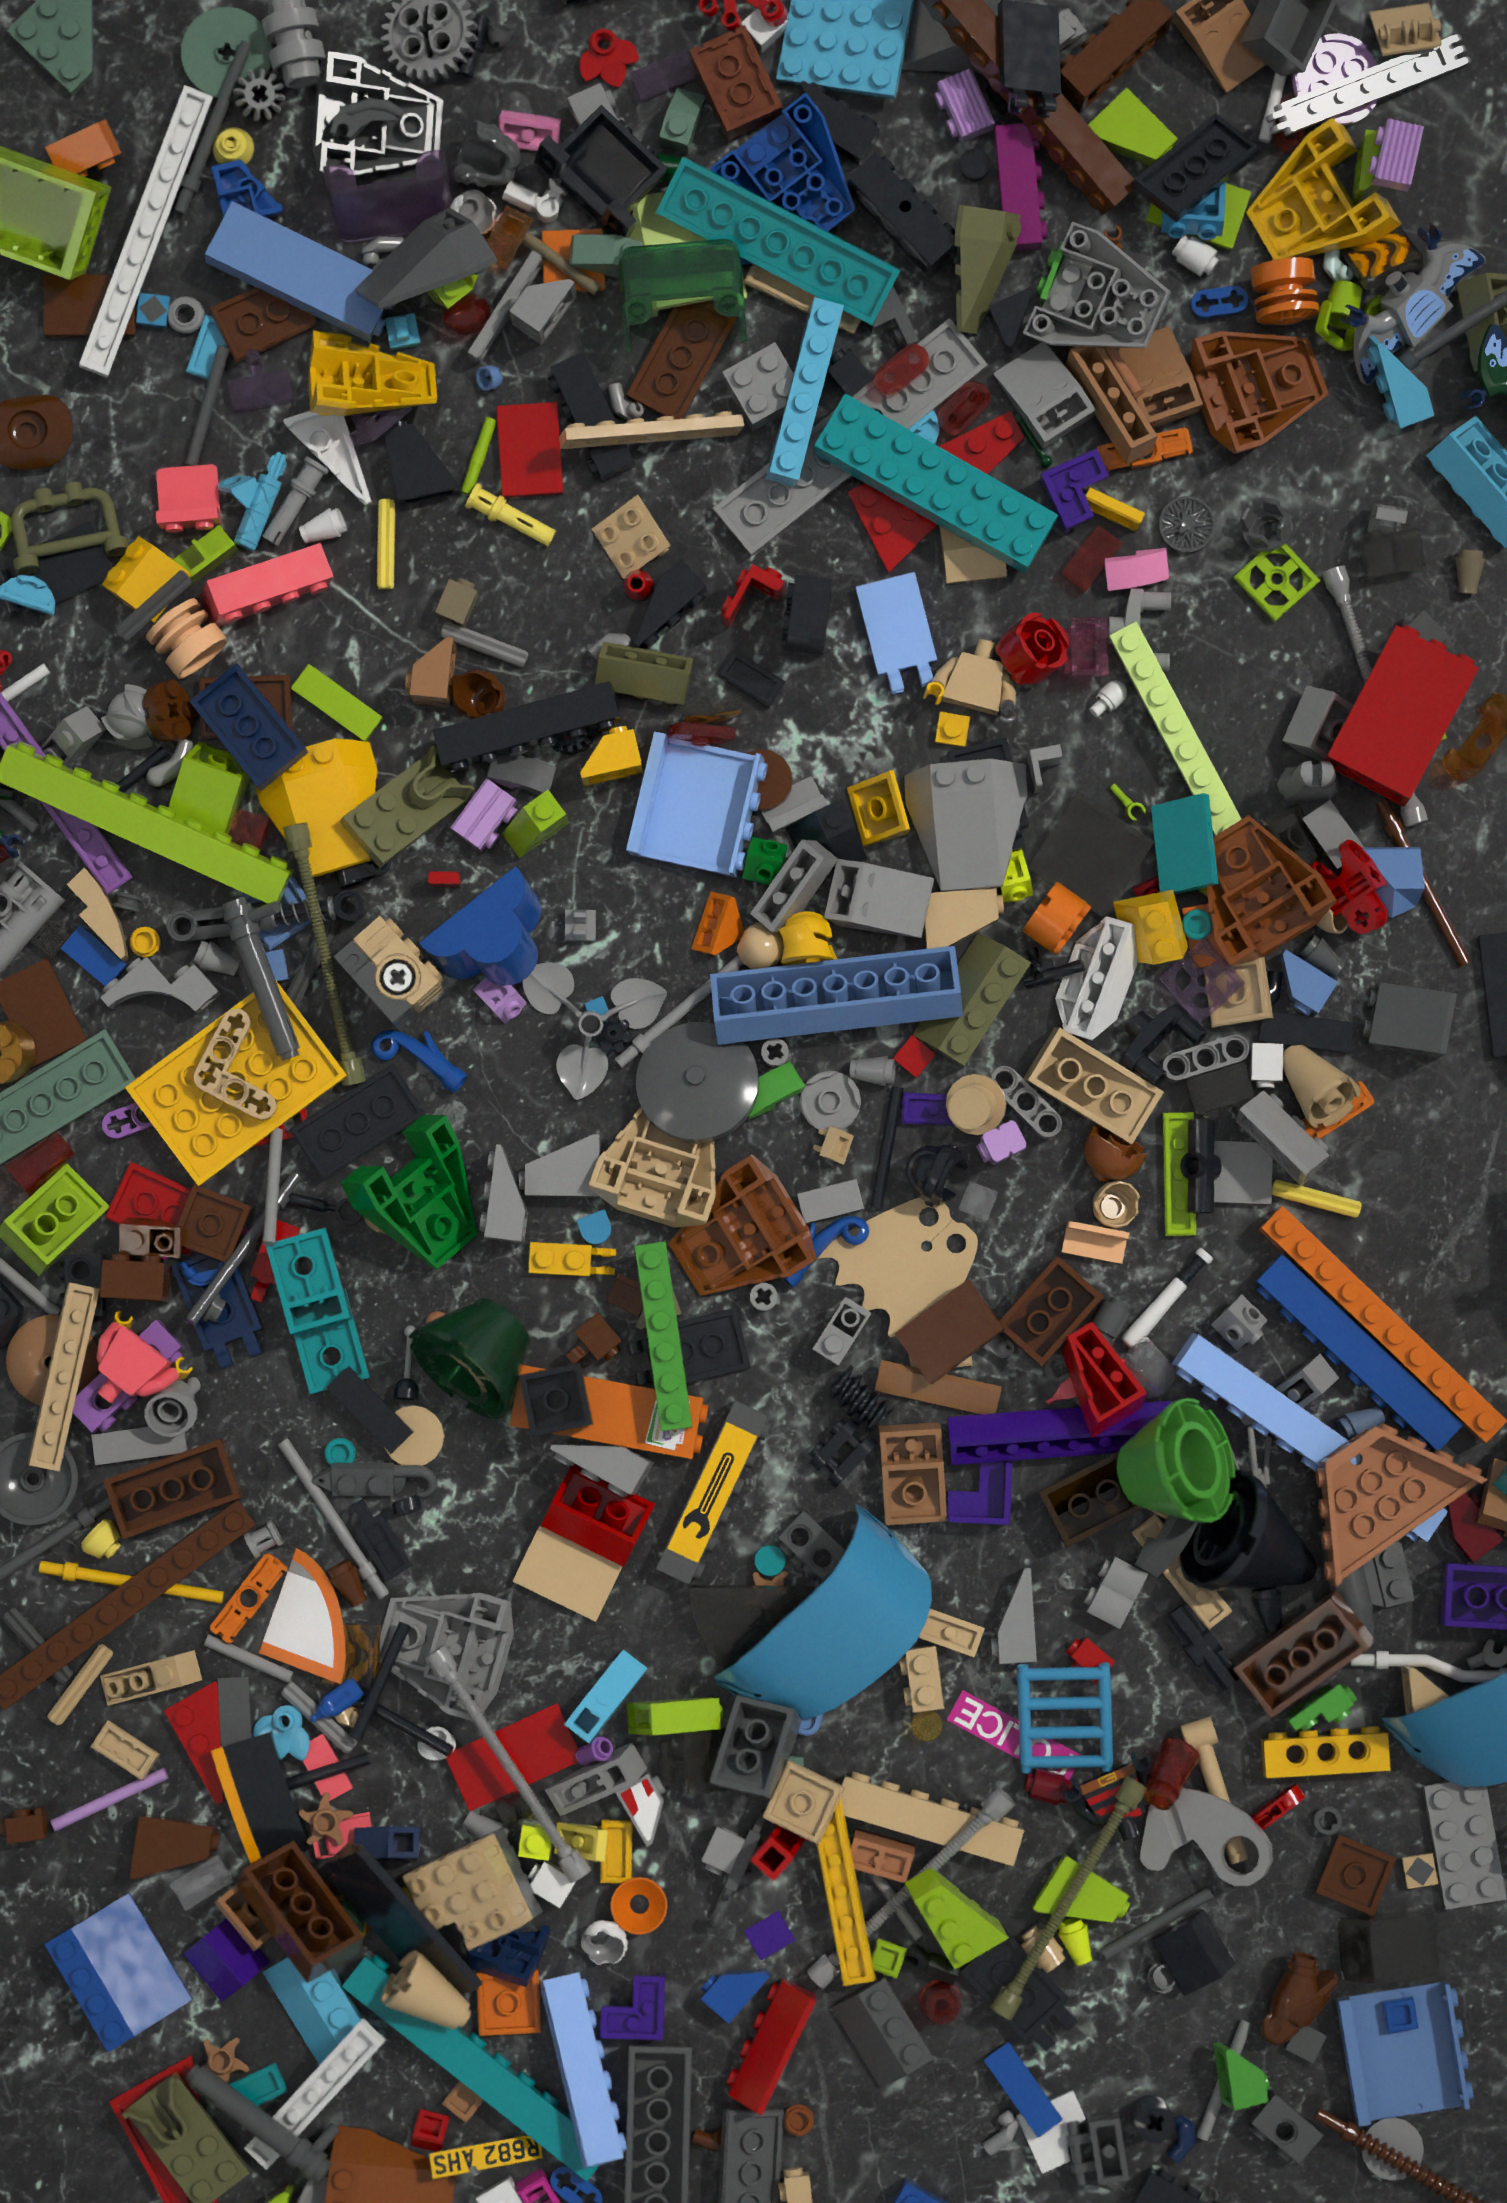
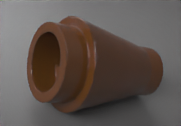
M346 1559L327 1571L330 1575L328 1580L348 1601L351 1607H355L367 1600L356 1564L352 1565L350 1560Z

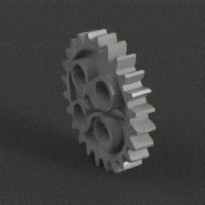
M402 0L403 2L400 5L392 2L391 4L396 11L394 13H385L390 23L381 26L388 33L382 36L381 40L387 44L383 51L390 56L388 61L393 66L397 65L396 69L401 74L406 72V75L411 80L417 75V78L423 83L428 75L433 82H436L438 73H441L447 79L448 69L452 68L455 72H458L459 69L456 63L458 61L468 62L463 55L465 52H474L468 44L478 40L471 33V31L478 29V25L471 21L476 17V14L469 9L471 5L467 0ZM448 11L446 17L438 21L440 14ZM419 16L418 21L414 25L409 26L411 19ZM450 40L449 45L445 49L440 50L442 43ZM421 45L420 50L412 55L413 48ZM431 48L433 49V57H432V58H430V57H431Z

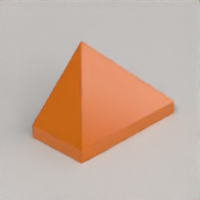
M710 891L691 947L692 950L716 956L742 938L745 931L735 897Z

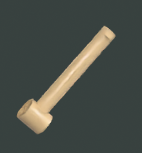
M1210 1716L1181 1725L1180 1729L1188 1752L1195 1751L1207 1792L1230 1803L1212 1746L1218 1743V1738ZM1241 1836L1232 1837L1225 1846L1230 1864L1247 1860L1248 1857Z

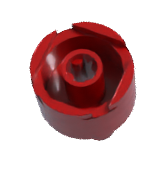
M1041 613L1026 615L1002 635L995 647L996 653L1001 658L1003 665L1011 674L1014 682L1019 685L1042 682L1066 663L1068 659L1066 655L1067 649L1070 646L1067 634L1057 621L1052 618L1047 620L1040 617Z

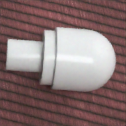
M1117 680L1108 682L1098 691V695H1096L1097 702L1089 708L1090 712L1095 717H1099L1105 710L1109 712L1115 710L1127 697L1126 686Z

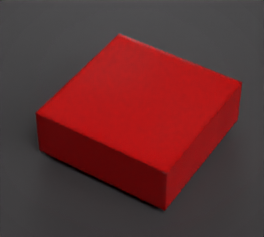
M430 871L428 873V884L430 887H461V876L458 872Z
M912 1035L893 1059L912 1076L917 1078L936 1054Z

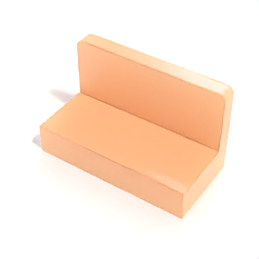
M1068 1221L1061 1253L1122 1264L1126 1242L1129 1239L1130 1233Z

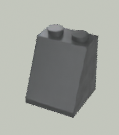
M1380 982L1376 985V989L1371 988L1367 1006L1372 1007L1370 1019H1365L1363 1024L1362 1037H1367L1365 1045L1439 1059L1446 1055L1457 994Z

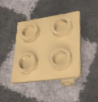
M1429 3L1369 12L1382 56L1442 47L1438 33L1441 31V23L1439 19L1434 20Z
M636 495L592 528L623 579H625L628 573L639 570L655 557H661L666 554L671 546L639 495Z

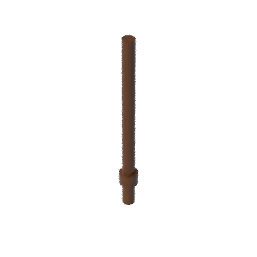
M1384 799L1376 803L1375 805L1386 824L1384 829L1388 837L1393 838L1397 847H1411L1403 832L1406 829L1401 820L1396 819L1387 800ZM1423 871L1425 889L1422 895L1457 963L1461 967L1471 961Z

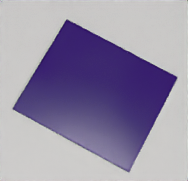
M779 1911L744 1931L760 1960L767 1958L795 1941Z

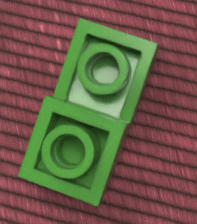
M787 1062L759 1077L757 1101L748 1116V1120L775 1109L777 1103L804 1091L805 1084L791 1062Z

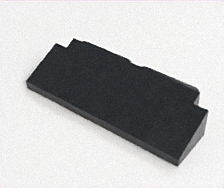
M348 1842L326 1863L333 1872L328 1878L400 1961L413 1950L422 1953L461 1995L477 1990L483 1984L364 1846Z

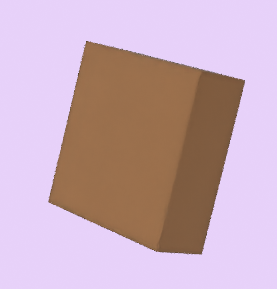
M459 2081L442 2104L467 2123L484 2100Z

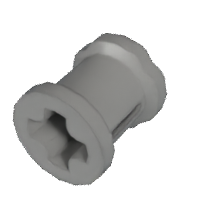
M779 1038L767 1040L761 1049L763 1062L772 1068L785 1064L789 1055L787 1044ZM777 1045L780 1046V1053L783 1057L781 1059L775 1057L773 1060H770V1052L767 1049L769 1047L774 1049Z
M768 1283L755 1285L750 1293L752 1306L757 1310L763 1311L772 1309L777 1301L775 1288ZM759 1289H762L764 1292L771 1291L772 1295L769 1297L770 1304L766 1305L763 1302L758 1304L755 1301L758 1298L757 1291Z
M272 1520L267 1521L265 1527L251 1534L248 1532L243 1534L255 1558L260 1557L261 1552L276 1544L278 1546L284 1544Z

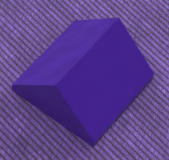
M227 1918L183 1954L221 2002L225 2001L271 1962L259 1947L253 1951Z

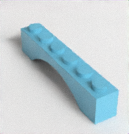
M814 297L810 305L789 395L765 477L766 480L795 487L799 481L844 307L842 304Z

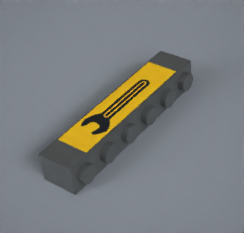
M736 1400L734 1401L656 1567L657 1570L689 1585L692 1579L699 1580L706 1565L700 1561L705 1551L712 1552L719 1537L714 1534L718 1523L725 1525L732 1508L727 1506L731 1495L738 1497L745 1482L744 1479L740 1478L744 1467L751 1469L758 1454L753 1448L758 1439L764 1441L771 1427V1424L766 1422L768 1415Z

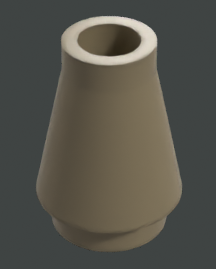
M1458 550V557H1455L1459 585L1458 593L1477 594L1478 583L1485 563L1483 551Z

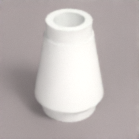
M328 508L303 526H300L299 530L304 542L307 544L341 537V533L347 531V526L338 508L334 510Z

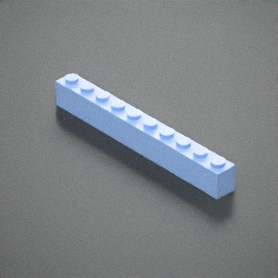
M1191 1334L1172 1362L1174 1366L1179 1368L1176 1372L1178 1376L1190 1384L1193 1380H1196L1204 1386L1201 1392L1214 1401H1217L1220 1397L1229 1404L1226 1407L1229 1412L1240 1419L1245 1415L1254 1421L1251 1426L1265 1437L1270 1433L1279 1440L1276 1445L1289 1454H1292L1295 1450L1303 1456L1301 1462L1315 1472L1317 1468H1320V1461L1348 1442L1343 1436L1198 1334ZM1360 1454L1351 1459V1463L1354 1465H1358L1361 1462ZM1444 1508L1405 1536L1414 1542L1418 1538L1428 1542L1448 1511Z

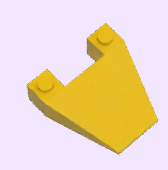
M1334 118L1329 119L1306 135L1246 211L1273 260L1306 257L1373 243L1402 225L1388 200L1377 192L1356 206L1354 205L1333 167L1358 151L1345 127Z

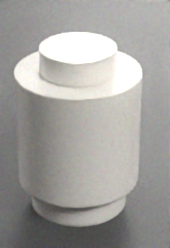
M1185 234L1172 252L1177 257L1176 261L1200 277L1204 272L1210 275L1219 261L1215 257L1218 251L1194 235L1190 237Z

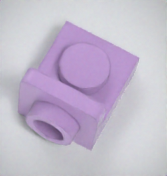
M487 978L483 979L473 989L503 1023H507L510 1019L515 1018L527 1004L511 985H497L490 982Z

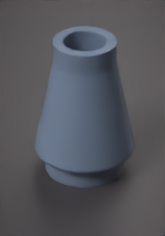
M1374 1406L1369 1409L1342 1414V1418L1338 1419L1336 1423L1340 1435L1349 1441L1367 1427L1378 1426L1384 1423L1385 1417L1380 1407Z

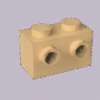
M936 1646L910 1648L905 1653V1656L900 1659L901 1674L908 1675L909 1687L903 1688L905 1705L912 1706L913 1713L944 1709Z

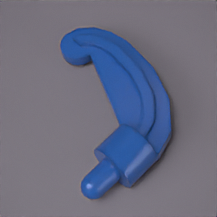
M221 1261L218 1264L219 1269L197 1273L192 1266L188 1267L185 1262H181L180 1267L183 1269L182 1275L189 1283L202 1287L210 1285L225 1262Z

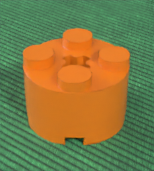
M1056 882L1031 916L1022 932L1051 953L1053 952L1058 955L1092 906L1068 888Z

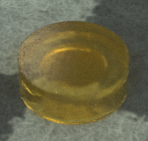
M933 1710L917 1712L912 1718L911 1728L917 1738L931 1741L941 1733L942 1720Z

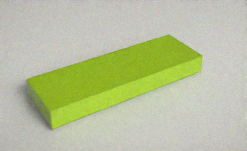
M310 664L307 665L291 687L294 692L364 742H367L383 720L381 715Z

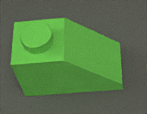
M1220 2042L1213 2043L1222 2104L1236 2111L1268 2102L1267 2091L1270 2085L1264 2071Z

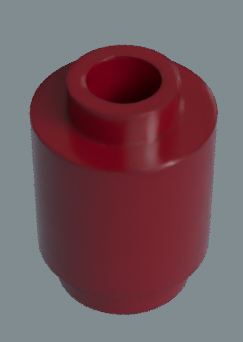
M1035 1768L1033 1773L1028 1772L1026 1776L1024 1791L1028 1792L1029 1799L1056 1806L1058 1803L1065 1805L1067 1800L1060 1792L1059 1787L1062 1786L1065 1791H1069L1071 1789V1780L1065 1779L1064 1775Z

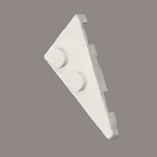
M308 411L283 419L285 426L364 506L372 504L344 416H322Z

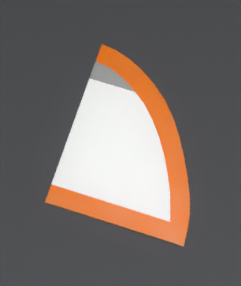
M296 1548L259 1654L341 1684L346 1662V1646L339 1602L331 1582L313 1558Z

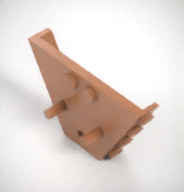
M1383 1423L1379 1427H1367L1320 1461V1468L1316 1469L1317 1486L1322 1487L1323 1499L1318 1502L1320 1518H1325L1326 1531L1321 1532V1542L1323 1549H1327L1328 1562H1324L1326 1581H1330V1586H1339L1345 1577L1476 1484H1483L1488 1479L1480 1476L1482 1470L1467 1463H1464L1463 1467L1452 1463L1453 1456L1440 1450H1436L1435 1454L1424 1449L1426 1444L1410 1436L1406 1441L1396 1436L1398 1430ZM1360 1454V1464H1352L1351 1459Z

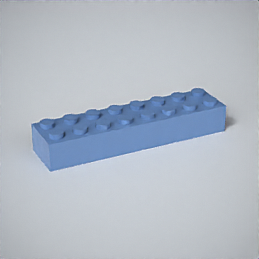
M955 946L710 974L714 1024L718 1045L963 1016Z

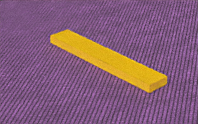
M840 1798L823 1839L817 1845L842 1982L843 1986L873 1982L876 1979L842 1799Z

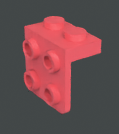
M215 465L161 468L157 471L159 511H156V522L161 530L175 533L183 531V528L195 527L196 530H210L216 525H222L218 470Z

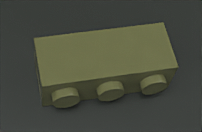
M603 642L598 658L595 685L610 681L614 686L615 693L633 695L639 699L660 700L671 705H685L693 658Z

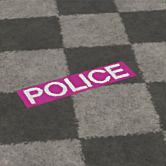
M962 1690L947 1721L1020 1760L1019 1721ZM1032 1739V1756L1080 1755L1053 1739ZM1044 1768L1042 1770L1064 1775L1065 1779L1070 1780L1075 1768Z

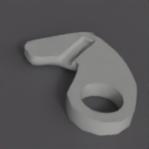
M1152 1775V1787L1155 1793L1147 1813L1140 1851V1860L1146 1868L1156 1871L1164 1869L1169 1863L1172 1853L1177 1848L1188 1843L1190 1840H1194L1210 1861L1219 1878L1233 1886H1250L1267 1875L1273 1862L1272 1844L1264 1831L1247 1813L1215 1795L1195 1789L1169 1787L1161 1779ZM1232 1837H1247L1258 1848L1259 1861L1252 1872H1236L1225 1861V1846Z

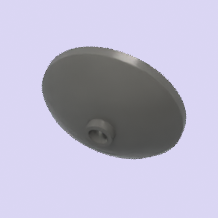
M34 1432L14 1435L0 1444V1514L6 1519L22 1525H40L59 1517L72 1503L78 1487L77 1465L66 1446L60 1471L27 1465ZM33 1473L39 1476V1482L36 1485H31L28 1481L29 1476Z

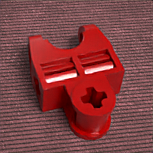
M1347 839L1339 845V851L1342 856L1340 859L1342 862L1340 875H1336L1331 869L1327 870L1318 861L1309 865L1322 875L1337 900L1330 909L1333 913V918L1344 915L1350 928L1359 934L1368 933L1385 925L1388 919V911L1376 892L1386 886L1387 882L1372 858L1359 844Z

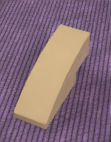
M83 868L67 884L88 906L79 916L122 961L126 962L129 959V954L119 917L101 885L86 868Z

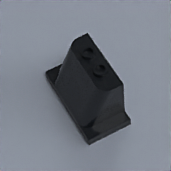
M601 104L560 146L548 135L540 143L534 163L607 234H616L630 238L637 222L630 214L631 211L666 174L668 168L654 156V150L645 141L640 142L632 134V129L625 121L621 119L618 121Z

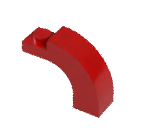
M776 1825L754 1852L750 1861L775 1881L795 1858V1854L807 1839Z

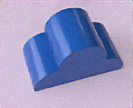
M515 866L419 942V944L440 971L448 977L467 979L481 972L494 984L502 986L517 984L532 973L538 960L537 945L529 933L534 930L541 916L540 900L520 870Z

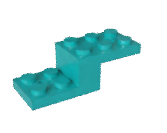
M327 1228L275 1241L274 1246H266L289 1332L295 1338L309 1393L315 1394L328 1390L326 1387L348 1366L363 1380L370 1378L346 1289L342 1287ZM302 1257H308L313 1263L312 1271L307 1275H301L296 1271V1262ZM334 1347L339 1350L341 1358L336 1365L331 1366L324 1361L323 1355L328 1348Z

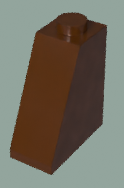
M148 1814L140 1815L129 1878L138 1879L210 1858L212 1851H218L220 1833H215L216 1825Z

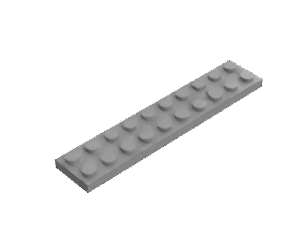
M949 318L856 393L853 398L909 429L931 410L938 408L984 371L988 364L962 332L957 331V326ZM834 411L812 428L800 478L795 487L766 480L768 463L713 507V511L751 557L852 477V475L813 454L814 445Z

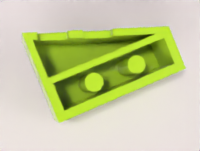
M932 1867L905 1882L913 1900L955 1970L1008 1939L998 1919L980 1908L978 1903L970 1900L960 1892L959 1888Z

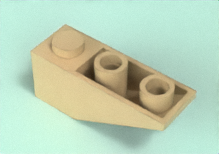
M195 1650L104 1674L100 1676L107 1706L201 1681L202 1676Z

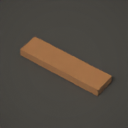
M881 1360L874 1391L878 1390L887 1394L977 1414H994L997 1410L1002 1386L948 1374L944 1375L934 1384H929L919 1368Z

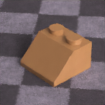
M446 637L413 664L412 672H407L405 690L407 695L411 696L414 704L451 707V682L454 676L457 650L453 637Z

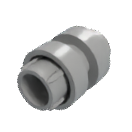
M270 0L268 2L269 15L263 18L262 24L266 41L276 43L277 45L269 52L273 73L283 75L285 86L288 88H302L319 82L321 78L319 68L323 66L326 56L323 42L318 39H312V36L319 31L315 9L306 7L304 0Z

